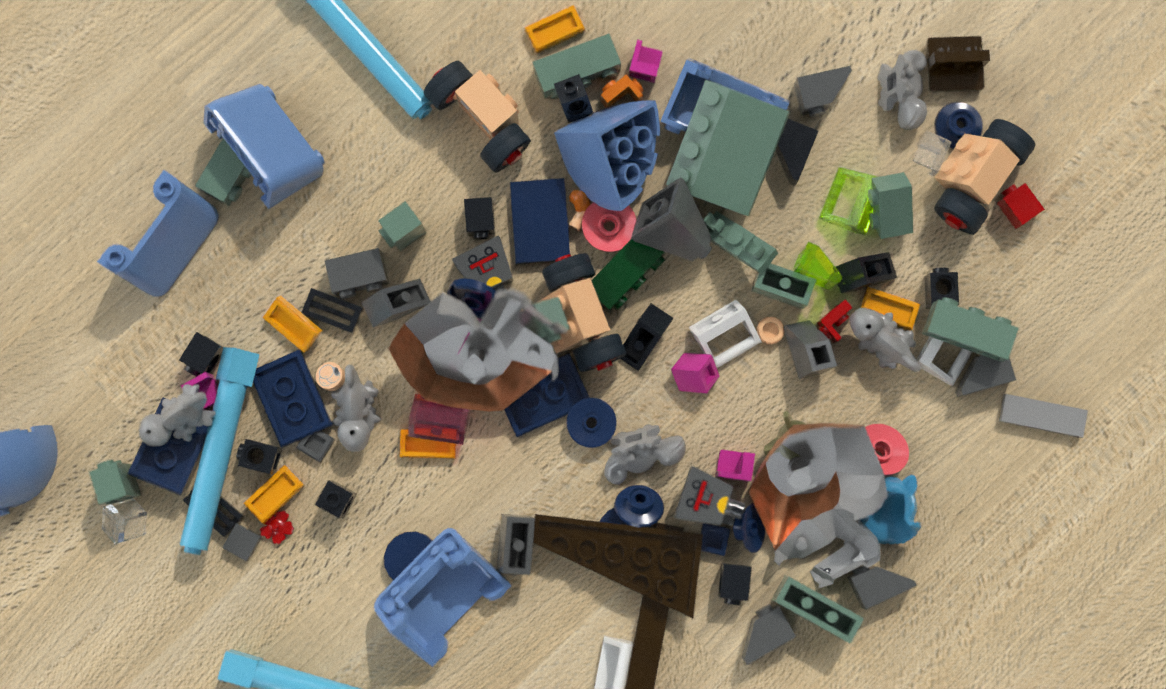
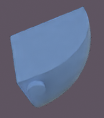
M656 100L635 101L608 107L576 120L554 132L568 173L577 187L598 206L608 210L622 211L639 196L643 190L641 186L647 175L652 174L658 153H654L656 136H660V121Z
M52 425L30 427L32 432H28V429L20 430V428L0 432V517L10 514V508L22 505L33 499L50 481L56 467L58 454L57 441Z

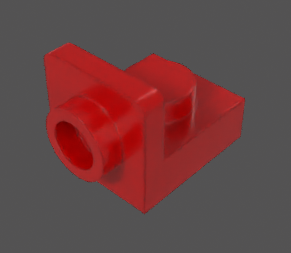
M846 299L841 301L816 322L820 327L818 329L833 343H837L842 337L832 325L835 324L838 327L850 317L847 312L853 307Z

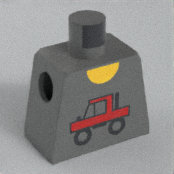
M499 235L452 258L456 268L465 279L483 282L492 287L496 292L506 290L504 286L514 281Z
M690 466L674 518L721 525L724 515L740 519L745 503L730 498L733 490L731 485L697 467Z

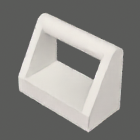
M737 300L689 327L704 354H712L717 368L761 343V339L746 309ZM742 322L750 337L714 357L707 342Z
M929 337L916 360L920 364L921 369L953 386L972 352L962 348L946 374L931 363L943 341Z
M604 636L594 689L625 688L633 646L632 641Z

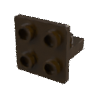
M981 36L930 37L927 39L930 92L979 91L984 89V67L990 61V50L982 49Z

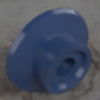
M953 102L945 105L938 112L934 128L938 139L945 146L954 149L956 143L964 134L981 136L983 121L981 115L973 106L964 102ZM956 121H962L964 128H959Z
M585 398L578 401L572 406L567 416V430L571 438L584 447L595 448L606 444L616 430L617 421L613 409L608 403L598 398ZM589 418H594L597 421V425L594 428H589L586 425V421Z
M634 485L623 489L617 495L614 502L615 512L618 517L626 524L634 527L651 526L658 522L664 513V503L660 495L655 490L644 485Z
M754 503L747 506L740 519H734L733 533L736 540L743 541L748 551L756 553L763 545L766 529Z

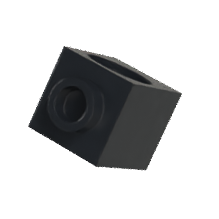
M580 74L554 83L568 123L594 114Z
M492 197L464 199L466 232L468 236H473L474 240L489 239L490 234H496Z
M934 268L932 273L924 276L926 309H931L932 303L938 299L942 300L943 297L959 302L958 272H949V268ZM937 281H942L946 284V295L937 292Z
M196 332L179 361L186 364L184 367L185 371L196 377L204 372L211 374L222 355L223 346Z
M245 439L244 444L241 443L237 450L236 459L239 460L238 466L274 475L277 471L283 448ZM260 448L264 453V459L261 463L255 464L252 460V453Z
M328 480L315 506L337 518H344L357 493L333 480Z
M721 563L718 597L725 598V604L741 605V600H749L752 567Z

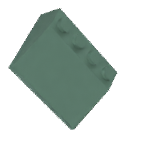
M705 80L666 185H670L681 177L685 180L692 196L750 216L790 111L722 84Z

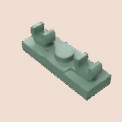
M718 211L714 214L709 212L703 219L712 237V243L760 274L764 272L778 255L776 248Z

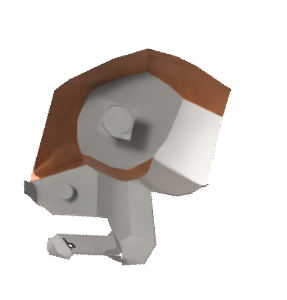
M513 289L498 291L480 322L466 304L442 292L404 323L388 350L407 382L425 400L456 408L503 411L551 372L553 381L558 375V360L552 345L523 326L519 320L521 310H527L554 333L561 332L564 334L567 332V329L558 322L551 323L532 306L530 299L524 293ZM468 333H470L469 336H468V338H467V340L465 341L463 347L461 348V346H462L464 340L466 339Z
M837 423L793 425L778 439L757 471L749 494L775 549L774 561L779 567L783 560L804 558L828 545L836 537L845 540L842 548L815 565L810 571L814 580L819 584V588L833 584L834 579L861 565L869 568L880 561L878 539L859 519L876 512L888 497L885 476L866 428L863 425ZM782 445L799 456L788 460L780 452L772 453Z

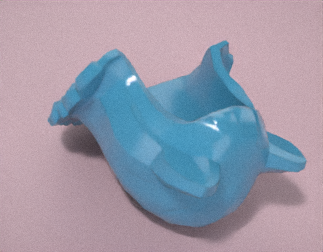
M909 475L903 480L896 477H885L888 497L876 512L859 519L877 537L880 544H904L915 537L921 529V523L914 522L917 512L915 493L918 487L915 475Z

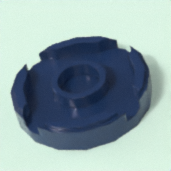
M465 278L454 280L447 290V295L466 304L479 319H482L497 293L492 287L483 282Z
M417 531L404 532L394 537L387 545L384 554V567L389 577L395 580L433 540L426 534Z

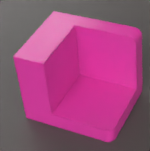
M637 39L629 77L655 83L662 51L642 46L643 41Z
M684 353L671 369L678 389L683 392L708 393L720 377L712 354Z
M204 372L181 385L182 389L186 384L200 386L198 392H203L207 397V402L203 407L204 410L214 405L218 383L213 374Z
M720 450L716 477L747 482L752 481L755 453Z

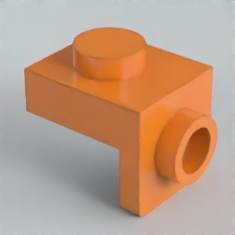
M627 75L617 82L614 80L610 81L601 90L603 93L601 94L600 101L606 108L611 107L627 93L635 101H643L642 92L644 90L635 78L631 80Z

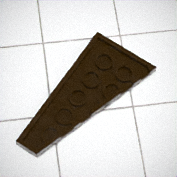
M535 514L534 544L692 619L694 618L703 534Z

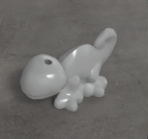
M910 50L903 55L899 54L893 68L887 64H882L878 74V80L882 86L878 105L882 106L883 110L890 111L894 104L899 101L898 123L900 128L905 130L917 129L923 124L927 116V106L924 101L919 99L923 91V81L918 72L925 68L927 60L925 55L918 50Z
M859 308L853 312L849 321L854 335L860 340L858 349H867L869 353L876 352L881 368L889 367L895 369L896 363H899L914 372L920 371L921 366L910 351V347L916 346V342L913 339L914 333L910 330L897 329V323L893 321L892 312L883 315L868 308Z
M347 365L345 368L344 385L331 393L332 398L337 400V405L340 407L336 411L337 417L332 420V423L335 426H339L338 438L342 445L348 451L358 452L367 446L371 434L370 430L374 428V424L378 423L381 418L375 414L376 409L372 407L374 397L378 395L379 390L373 387L372 381L369 380L363 386L353 365Z
M184 385L183 393L177 398H172L171 400L164 399L162 401L163 409L161 410V415H147L139 426V436L142 442L149 446L164 445L170 439L174 429L173 436L175 438H183L189 442L192 440V434L196 432L197 426H211L213 423L212 418L216 415V412L203 409L207 402V397L203 392H198L200 386Z
M647 424L634 432H620L610 439L611 443L617 447L611 450L612 455L606 462L605 477L612 484L620 485L626 479L627 471L633 473L646 472L657 460L664 466L675 465L685 455V441L678 435L661 439V436H657L660 432L658 425L652 426Z

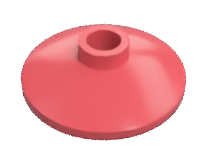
M593 202L584 213L582 230L586 240L594 248L604 252H615L621 250L631 240L637 219L630 206L622 211H613L602 208ZM606 222H612L615 228L612 231H607L604 225Z
M885 424L866 426L865 428L874 450L882 454L880 456L876 453L884 476L900 472L909 459V448L904 437L896 429Z

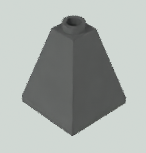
M680 177L642 202L631 237L635 242L689 261L697 258L704 259L712 249L710 246L712 237L684 179Z

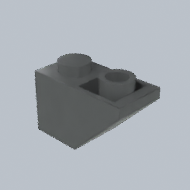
M810 320L783 326L799 379L820 375L837 367L830 340Z

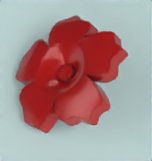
M285 510L277 511L265 523L267 526L260 528L261 536H265L267 539L272 537L274 544H281L286 539L285 534H293L294 527L292 522L287 521L289 514Z

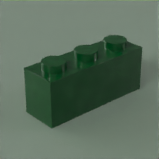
M631 239L591 280L601 306L608 313L613 308L618 311L628 301L625 297L632 288L637 291L647 281L644 276L649 270L656 271L666 261L663 257L666 252L640 244Z

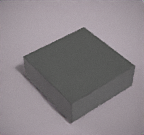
M320 430L313 435L302 438L296 448L321 463L335 439Z
M236 523L222 548L248 561L262 536Z

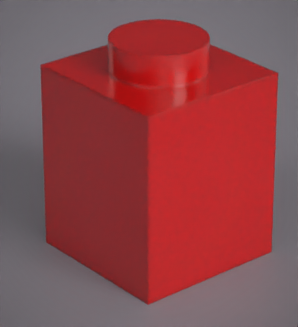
M1026 183L1018 188L1015 184L1011 185L1001 193L1003 199L996 203L1015 230L1045 210Z

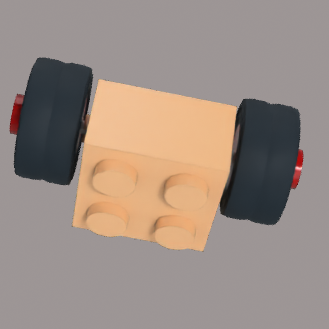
M454 61L433 75L424 89V95L438 110H443L458 100L461 108L490 139L481 151L480 157L493 172L497 173L507 166L515 164L522 157V153L531 142L529 136L518 125V105L509 94L502 95L498 89L500 85L491 74L485 76L479 70L473 75L462 62Z
M995 119L983 136L964 134L934 177L946 189L935 204V212L950 227L967 234H976L988 216V212L980 203L989 205L1015 166H1021L1026 162L1036 145L1033 138L1019 126L1003 119Z
M587 253L574 256L568 254L557 258L555 263L543 269V277L548 290L552 293L538 302L559 297L570 328L566 333L560 334L562 339L551 343L556 354L576 348L573 350V355L580 372L596 368L597 371H601L613 366L612 362L624 357L626 350L618 333L599 337L610 331V328L591 281V278L595 276V270Z

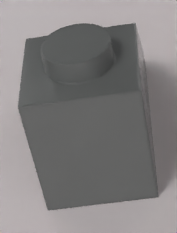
M851 65L797 77L794 88L801 115L809 114L810 117H816L825 114V110H828L852 71Z
M419 278L381 289L363 301L362 305L372 326L377 327L417 311L428 305L431 301Z
M983 355L973 358L955 391L956 396L959 397L1015 381L1016 377L1010 357L1009 360L1003 362Z
M861 565L853 569V574L847 577L863 609H868L917 586L914 580L877 566L867 568Z
M767 604L755 612L757 616L751 620L742 654V659L747 665L796 637L779 606L771 607L770 604Z

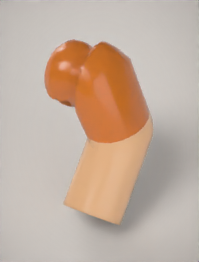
M573 190L570 193L569 200L574 204L576 213L568 225L580 232L584 213L591 204L583 191Z

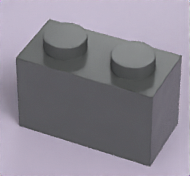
M379 248L324 260L331 292L335 296L340 295V299L356 296V291L367 289V292L379 291L383 289V285L389 284L383 254Z
M501 514L497 570L501 573L530 575L535 518L528 515Z

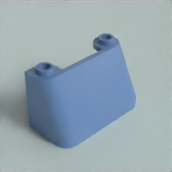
M689 58L686 59L660 122L665 123L664 128L673 133L680 134L681 130L686 131L705 80L722 84L787 110L790 101Z
M257 84L205 105L203 124L211 134L217 131L219 139H225L253 176V184L256 187L259 186L264 193L260 199L270 209L321 177L325 161L318 150H313L275 101L276 97L269 86L264 87L262 84Z
M163 170L153 186L154 196L165 207L134 250L131 251L125 246L115 244L109 246L97 261L109 271L154 297H160L169 291L219 219L218 211L211 203L165 170Z
M448 528L443 530L377 597L374 603V610L393 636L433 667L447 652L448 641L444 634L482 595L487 600L494 601L501 598L512 585L455 529Z

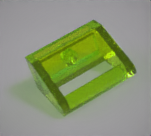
M839 167L819 218L865 236L870 225L869 214L873 213V206L870 205L868 190L872 189L871 178L877 176ZM846 178L862 184L849 219L832 215Z
M807 242L801 249L792 271L816 279V286L831 290L842 280V275L818 245Z

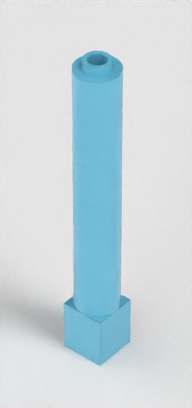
M305 0L412 119L418 117L423 119L432 111V102L424 95V90L342 0Z
M223 347L215 379L219 380L212 411L216 412V415L212 418V425L208 426L179 544L185 546L184 552L201 555L202 550L208 551L247 387H252L260 354L238 348Z
M233 649L225 651L217 678L218 680L249 689L252 687L257 689H361L264 661L261 657Z

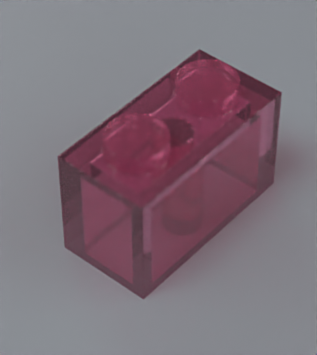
M415 394L409 416L408 437L464 445L470 409L450 407L427 401L420 394Z

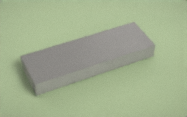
M1004 394L999 422L1083 438L1088 410Z

